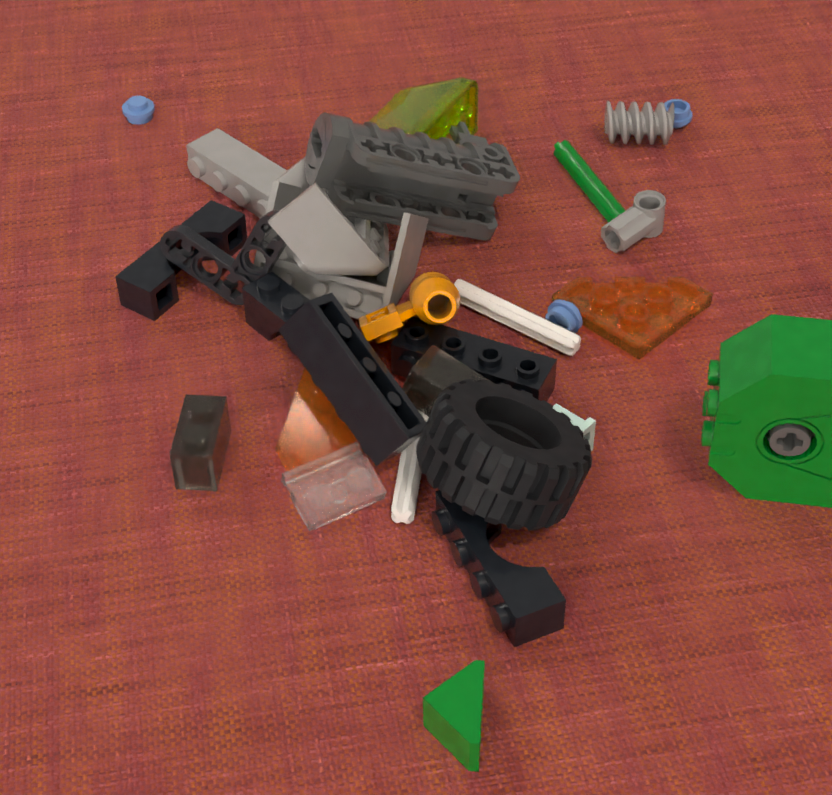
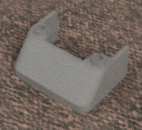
M306 156L303 157L276 180L277 182L301 187V193L268 220L269 225L295 253L293 258L305 273L311 271L316 275L377 276L389 267V231L386 223L343 215L328 197L326 189L320 188L316 182L312 186L309 185L305 171Z
M272 181L265 214L272 210L283 209L300 195L301 187ZM403 213L395 250L389 251V267L377 276L316 275L311 271L305 273L293 258L295 253L288 245H286L271 272H274L309 300L333 293L349 317L359 319L391 303H394L395 306L397 305L416 274L429 218ZM272 228L264 240L270 243L277 235L276 231ZM257 250L254 265L264 267L266 259Z

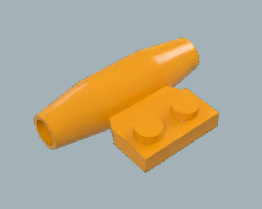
M426 272L418 276L410 288V301L396 306L394 303H391L359 318L360 328L367 341L375 339L377 344L385 342L397 336V328L403 326L402 322L415 315L431 325H442L449 322L456 316L460 308V294L457 288L447 276L439 272Z

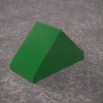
M474 660L423 697V726L468 771L479 772L485 660Z

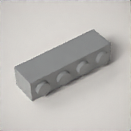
M219 128L186 145L188 153L187 166L194 177L201 179L217 192H221L260 219L265 215L272 181H276L287 170Z

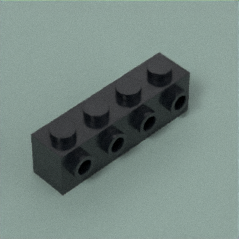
M333 293L307 301L279 329L289 349L297 355L310 373L315 385L323 391L335 408L338 417L346 423L359 441L363 452L372 459L376 466L400 454L421 436L426 421Z
M414 316L408 319L391 343V369L393 374L440 389L465 379H472L474 382L484 379L490 380L494 384L504 383L511 385L515 390H524L533 394L532 397L546 402L555 389L557 359L444 325H431Z

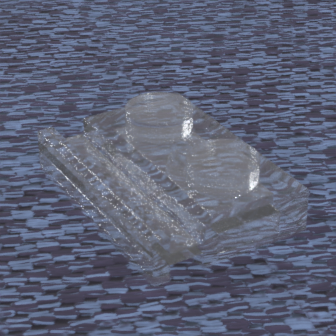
M358 441L282 473L281 482L284 486L286 485L290 498L309 532L385 499L387 491L368 458L362 454Z

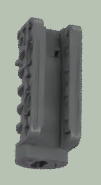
M324 112L319 115L313 125L306 150L305 171L309 185L312 186L316 182L320 188L326 189L328 197L343 215L401 226L403 213L405 212L429 218L426 228L428 231L478 240H490L498 226L494 216L495 210L492 207L496 197L512 194L520 181V175L506 147L499 143L489 145L486 138L471 135L464 122H459L457 127L451 126L449 128L452 139L440 137L436 140L431 139L423 132H415L413 135L407 134L398 127L383 129L379 128L374 122L367 121L359 124L354 123L349 117Z

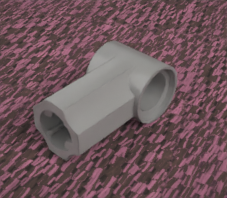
M644 190L634 196L632 207L601 227V238L605 241L607 248L617 254L620 251H625L643 237L653 238L660 235L664 227L665 196L654 190Z

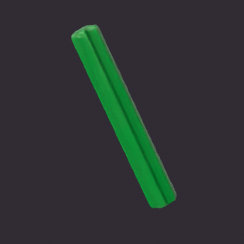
M568 140L555 143L553 154L608 223L626 211Z

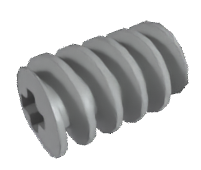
M606 101L604 133L608 135L610 144H614L617 134H621L623 144L628 143L631 135H634L637 144H641L644 135L648 136L650 145H654L657 135H661L663 145L668 144L674 126L673 102L668 112L663 102H659L653 112L650 102H645L640 111L637 102L632 101L628 111H626L624 102L619 101L613 111L610 101Z

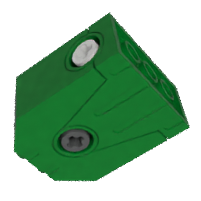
M771 314L721 342L718 360L710 359L707 385L713 386V389L704 392L702 416H709L710 421H703L701 446L709 447L708 465L747 499L832 508V320Z

